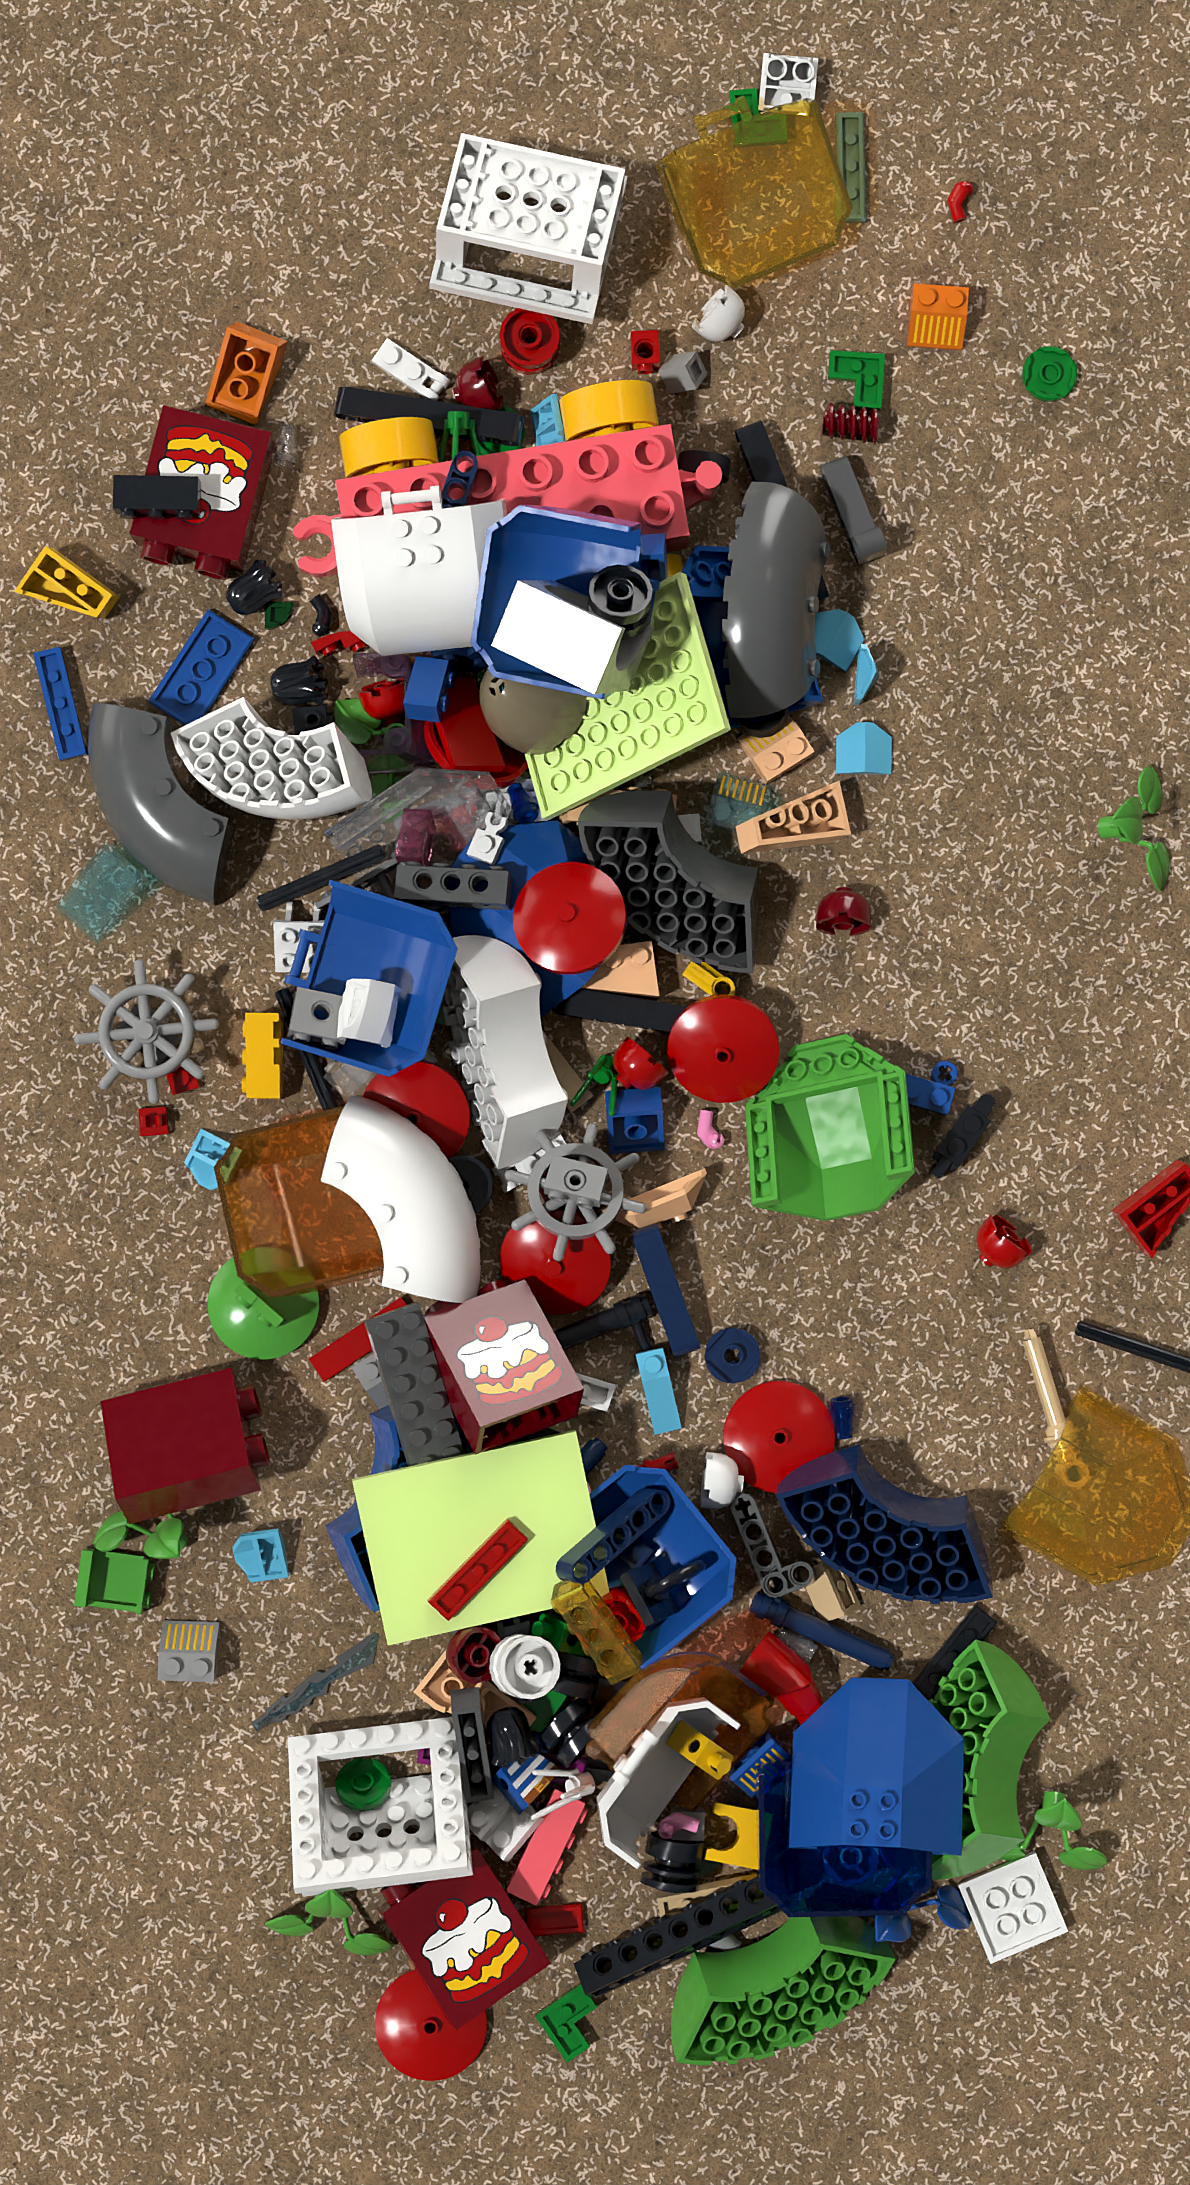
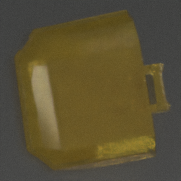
M741 96L736 98V102L704 116L699 114L692 117L699 139L672 150L654 162L681 237L699 273L737 288L837 245L846 218H849L853 206L818 104L813 99L804 98L777 105L752 116L746 98ZM735 114H741L743 120L711 134L708 133L707 126Z

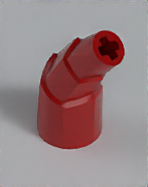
M769 1631L751 1653L738 1674L768 1697L776 1698L790 1715L797 1718L801 1725L823 1705L821 1693L811 1677L809 1665Z

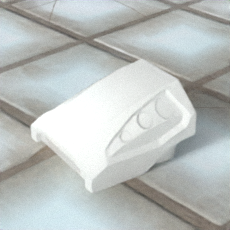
M763 53L758 110L813 115L818 58Z
M372 979L347 980L346 989L342 997L343 1001L339 1009L337 1038L357 1039L380 1044L381 1047L385 1048L390 1047L398 995L401 993V989L395 984Z

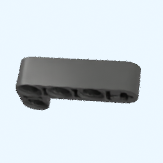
M846 455L820 465V473L831 501L836 503L834 508L843 529L846 528L844 533L853 554L856 553V557H854L856 563L861 565L884 556L887 551L884 535L879 526L875 527Z
M737 1494L730 1505L731 1511L764 1592L768 1596L776 1598L811 1585L816 1578V1571L813 1565L809 1562L800 1561L784 1567L757 1499L751 1494ZM741 1499L751 1502V1506L747 1508L749 1515H756L757 1519L748 1520L743 1523L742 1519H748L745 1511L738 1509V1506L742 1504ZM753 1524L759 1525L762 1529V1535L758 1540H752L748 1534V1530ZM764 1550L769 1551L773 1557L772 1563L766 1567L759 1562V1555ZM800 1566L806 1567L809 1571V1578L805 1582H799L795 1577V1571ZM773 1577H779L783 1581V1589L779 1593L773 1592L769 1587L770 1580Z

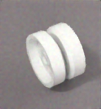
M515 1634L505 1637L496 1645L490 1656L489 1670L492 1681L502 1692L518 1698L535 1699L546 1695L554 1688L560 1674V1661L557 1651L550 1642L537 1636Z

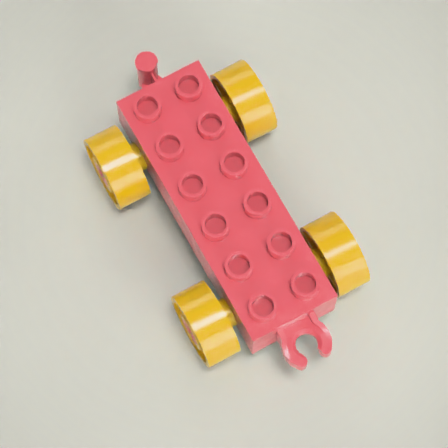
M642 380L604 382L586 386L564 395L559 400L566 442L476 456L479 472L468 505L494 502L505 498L507 515L519 505H538L641 523L642 535L665 533L667 552L688 549L690 534L686 511L703 501L713 500L718 493L719 484L722 480L721 468L712 461L701 462L696 473L678 470L671 424L659 426L652 384ZM419 417L382 419L352 427L339 436L345 479L335 481L341 514L330 517L326 515H312L302 519L293 528L294 537L298 541L308 540L315 534L326 535L332 542V549L326 557L321 559L311 556L301 557L298 565L302 572L313 577H327L338 573L331 519L335 517L345 519L384 515L381 492L391 491V494L428 490L430 486L439 485L442 493L452 461L439 463L432 421ZM463 461L458 466L459 471L464 473L471 471L473 468V464L469 461ZM454 488L449 493V497L455 500L462 498L464 495V491L460 488ZM432 501L393 505L395 514L431 510L433 506ZM667 554L668 578L681 572L683 569L682 557L679 555Z

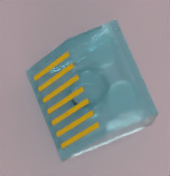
M718 772L704 825L737 834L735 826L766 812L772 786Z

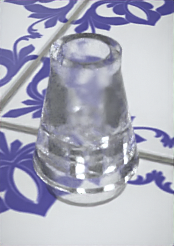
M284 424L279 427V433L271 455L275 466L293 468L299 460L296 427Z
M785 1627L778 1635V1638L807 1664L819 1647L813 1643L814 1640L792 1632Z

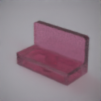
M404 808L395 853L397 862H420L423 866L429 867L436 831L431 810Z

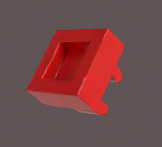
M167 1107L138 1109L140 1137L169 1135Z

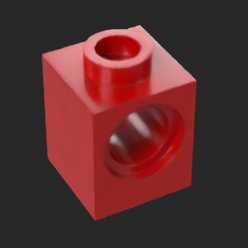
M658 330L631 331L632 371L638 370V374L654 373V370L659 369L660 366ZM642 348H648L653 354L651 357L644 359L638 355V351Z

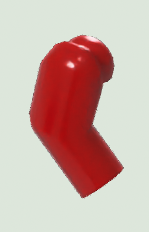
M960 181L956 183L947 198L953 223H959L967 219L962 204L973 193V186L969 182Z

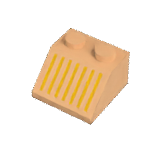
M787 715L786 723L782 729L770 737L757 738L744 733L736 738L765 785L809 759L815 752L801 729L789 715ZM774 718L765 720V721H763V722L760 723V724L768 723V722H770L771 720H773Z

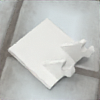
M287 901L285 920L273 921L275 972H290L300 937H298L300 929L321 935L325 920H320L321 910L317 909L315 905L317 902H314L313 921H293V901ZM311 941L302 972L309 973L318 943Z

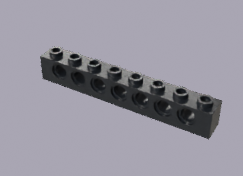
M765 1868L756 1874L757 1877L748 1881H737L731 1885L732 1889L723 1893L720 1891L714 1892L706 1897V1901L698 1905L693 1903L683 1907L681 1913L677 1915L661 1917L656 1920L655 1925L647 1929L646 1927L638 1928L631 1932L630 1937L622 1941L621 1939H616L607 1943L605 1949L583 1954L580 1957L581 1960L573 1964L585 1995L594 2000L690 1955L694 1951L709 1946L795 1905L783 1874L776 1868ZM763 1889V1898L758 1902H754V1894L758 1890ZM738 1901V1910L733 1914H729L730 1904ZM713 1913L711 1924L704 1926V1917L707 1914ZM687 1925V1934L684 1937L679 1938V1929L682 1926ZM662 1937L663 1943L661 1947L654 1950V1941ZM637 1949V1957L629 1962V1952ZM612 1961L611 1970L604 1974V1964Z

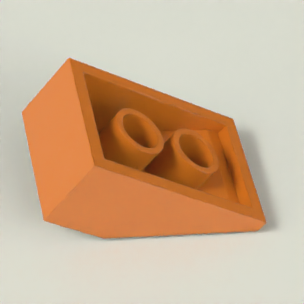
M240 322L227 326L205 405L256 425L280 370L288 341Z

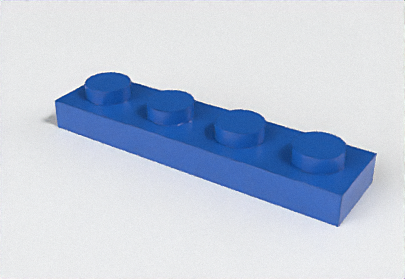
M56 647L33 653L59 760L65 761L88 755L62 648Z

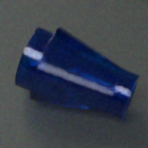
M521 783L510 785L507 788V793L510 799L513 818L520 824L532 823L539 815L538 804L527 793Z
M842 1396L830 1399L828 1409L837 1439L853 1437L852 1430L856 1404L853 1403L852 1397Z

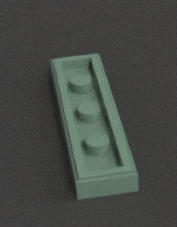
M864 112L836 113L838 224L865 223Z

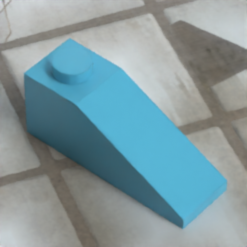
M663 1347L635 1353L654 1434L681 1429Z

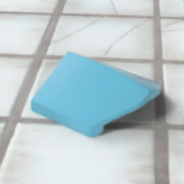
M551 394L529 411L536 446L565 442L559 398L557 394Z
M841 609L815 613L816 656L846 672L864 641L855 617Z
M861 644L858 650L853 705H859L879 678V672L867 644Z
M856 722L836 736V774L891 775L892 737L876 724Z
M200 1129L184 1163L191 1170L198 1184L212 1191L227 1184L243 1150Z
M279 1528L240 1534L232 1546L235 1562L247 1574L251 1583L289 1577L285 1542Z

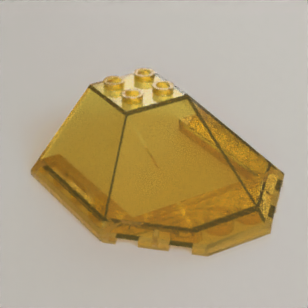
M1079 1385L1066 1408L1070 1412L1059 1441L1034 1485L1015 1508L1010 1507L998 1531L1093 1586L1171 1566L1190 1533V1485L1177 1440Z

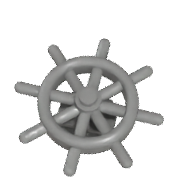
M138 959L134 962L136 985L123 989L114 997L110 996L96 984H92L89 987V993L104 1004L105 1008L100 1017L98 1032L77 1034L74 1037V1041L78 1045L100 1043L105 1057L112 1065L99 1082V1087L102 1090H107L122 1072L133 1078L145 1079L147 1082L148 1100L151 1104H157L160 1100L158 1078L173 1073L179 1067H183L197 1079H202L205 1076V1071L188 1057L194 1045L195 1032L215 1030L219 1027V1021L215 1018L194 1021L189 1007L181 998L195 980L192 974H186L171 991L159 985L147 984L145 962ZM149 996L164 999V1002L156 1012L150 1008ZM137 998L138 1005H135L131 1011L123 1006L130 1000ZM174 1007L181 1022L161 1024ZM117 1015L123 1021L116 1030H112V1024ZM182 1033V1039L178 1037V1034ZM127 1040L130 1044L119 1055L113 1041ZM139 1050L144 1054L145 1068L129 1064Z
M595 1123L588 1124L583 1144L570 1143L555 1147L544 1130H539L536 1133V1138L545 1154L537 1161L531 1174L514 1170H507L504 1174L506 1180L528 1186V1201L531 1211L515 1219L511 1224L512 1229L519 1231L538 1221L544 1229L558 1236L553 1252V1258L556 1261L563 1260L569 1239L580 1240L595 1235L605 1252L613 1254L616 1247L605 1229L613 1223L620 1209L640 1214L645 1213L647 1210L645 1203L623 1198L624 1188L620 1172L638 1163L639 1155L631 1153L614 1163L606 1153L593 1147L598 1131V1126ZM569 1158H579V1159H578V1161H576V1160H572V1159H569ZM589 1161L594 1162L598 1166L589 1164ZM548 1171L547 1177L543 1178L545 1173ZM608 1179L611 1183L612 1195L603 1193ZM539 1189H544V1194L549 1195V1201L541 1203ZM566 1204L562 1222L555 1220L549 1215L550 1212ZM600 1204L608 1205L600 1217H597L592 1209L593 1206L600 1207ZM577 1207H579L588 1222L587 1224L573 1225Z

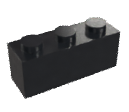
M113 475V510L116 514L120 515V518L136 519L137 515H148L150 519L161 520L165 519V515L176 516L179 520H192L193 516H201V481L198 476Z

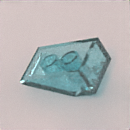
M106 842L86 864L56 905V908L98 944L152 881Z

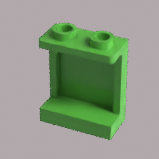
M84 1548L81 1552L74 1606L84 1608L86 1606L131 1611L139 1615L143 1614L145 1608L149 1609L152 1592L147 1591L148 1581H153L156 1565L151 1564L152 1557L115 1551L101 1552L98 1549Z

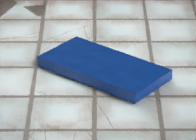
M207 609L148 702L184 726L207 715L255 639Z

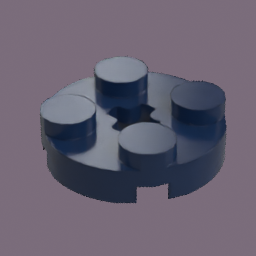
M730 1327L719 1330L709 1339L706 1344L704 1358L709 1372L716 1379L726 1383H739L746 1381L756 1372L759 1366L760 1352L758 1343L751 1334L745 1330ZM728 1348L730 1350L735 1348L739 1350L737 1356L740 1359L738 1362L732 1360L728 1363L725 1360L727 1358L725 1351Z

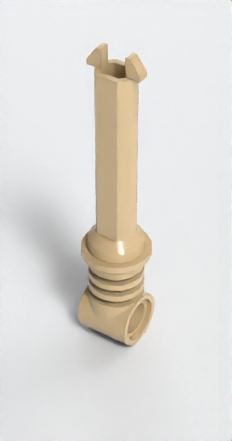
M1034 1329L1024 1330L1025 1341H1023V1345L1048 1424L1045 1430L1046 1436L1043 1439L1049 1444V1447L1054 1448L1051 1449V1453L1055 1454L1053 1460L1058 1461L1055 1463V1477L1063 1486L1081 1487L1088 1481L1089 1469L1083 1463L1082 1457L1077 1455L1080 1453V1450L1075 1449L1078 1447V1443L1073 1442L1076 1440L1077 1428H1073L1072 1424L1065 1420L1041 1338L1037 1337ZM1071 1466H1074L1077 1470V1477L1073 1481H1070L1067 1477V1470Z

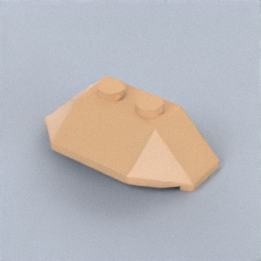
M705 1168L630 1198V1200L645 1203L647 1206L646 1212L640 1214L620 1209L615 1221L637 1230L653 1223H657L660 1229L662 1228L661 1222L671 1218L672 1223L687 1218L686 1212L692 1210L707 1172Z

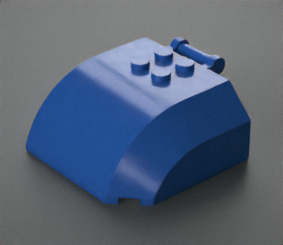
M519 505L500 521L487 528L470 643L476 652L479 651L488 664V670L493 677L599 699H606L614 694V692L592 694L491 645L518 580H554L588 596L590 581L603 568L619 564L632 566L640 570L643 552L641 523L570 509ZM649 579L653 589L649 625L651 623L655 592L659 590L660 581Z
M329 880L328 885L332 886V892L321 935L300 929L298 934L300 940L290 974H286L284 982L297 987L343 996L346 982L350 979H372L395 984L401 989V993L398 995L392 1041L390 1047L385 1048L381 1047L380 1044L346 1038L343 1048H338L337 1050H328L322 1048L321 1044L313 1042L304 1044L288 1037L282 1038L281 1044L390 1077L425 1058L458 948L438 912ZM313 941L318 943L308 978L304 980L300 976L310 943ZM322 1010L314 1012V1016L319 1020L328 1018L327 1014Z
M624 1465L589 1494L595 1525L598 1526L641 1488L663 1490L670 1497L669 1510L638 1537L654 1550L644 1565L654 1561L663 1578L697 1560H703L706 1563V1569L703 1572L669 1590L680 1612L646 1627L641 1638L626 1644L641 1664L640 1668L643 1671H647L733 1599L737 1558L666 1469ZM617 1557L604 1567L608 1587L624 1586L619 1576L632 1570ZM597 1599L591 1601L595 1604ZM583 1602L570 1604L585 1624L594 1627L591 1620L592 1614Z

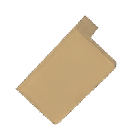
M824 1561L813 1566L816 1571V1578L811 1585L806 1587V1590L820 1619L829 1621L840 1618L861 1606L847 1575L839 1570H834ZM805 1568L799 1572L803 1582L809 1578V1571Z

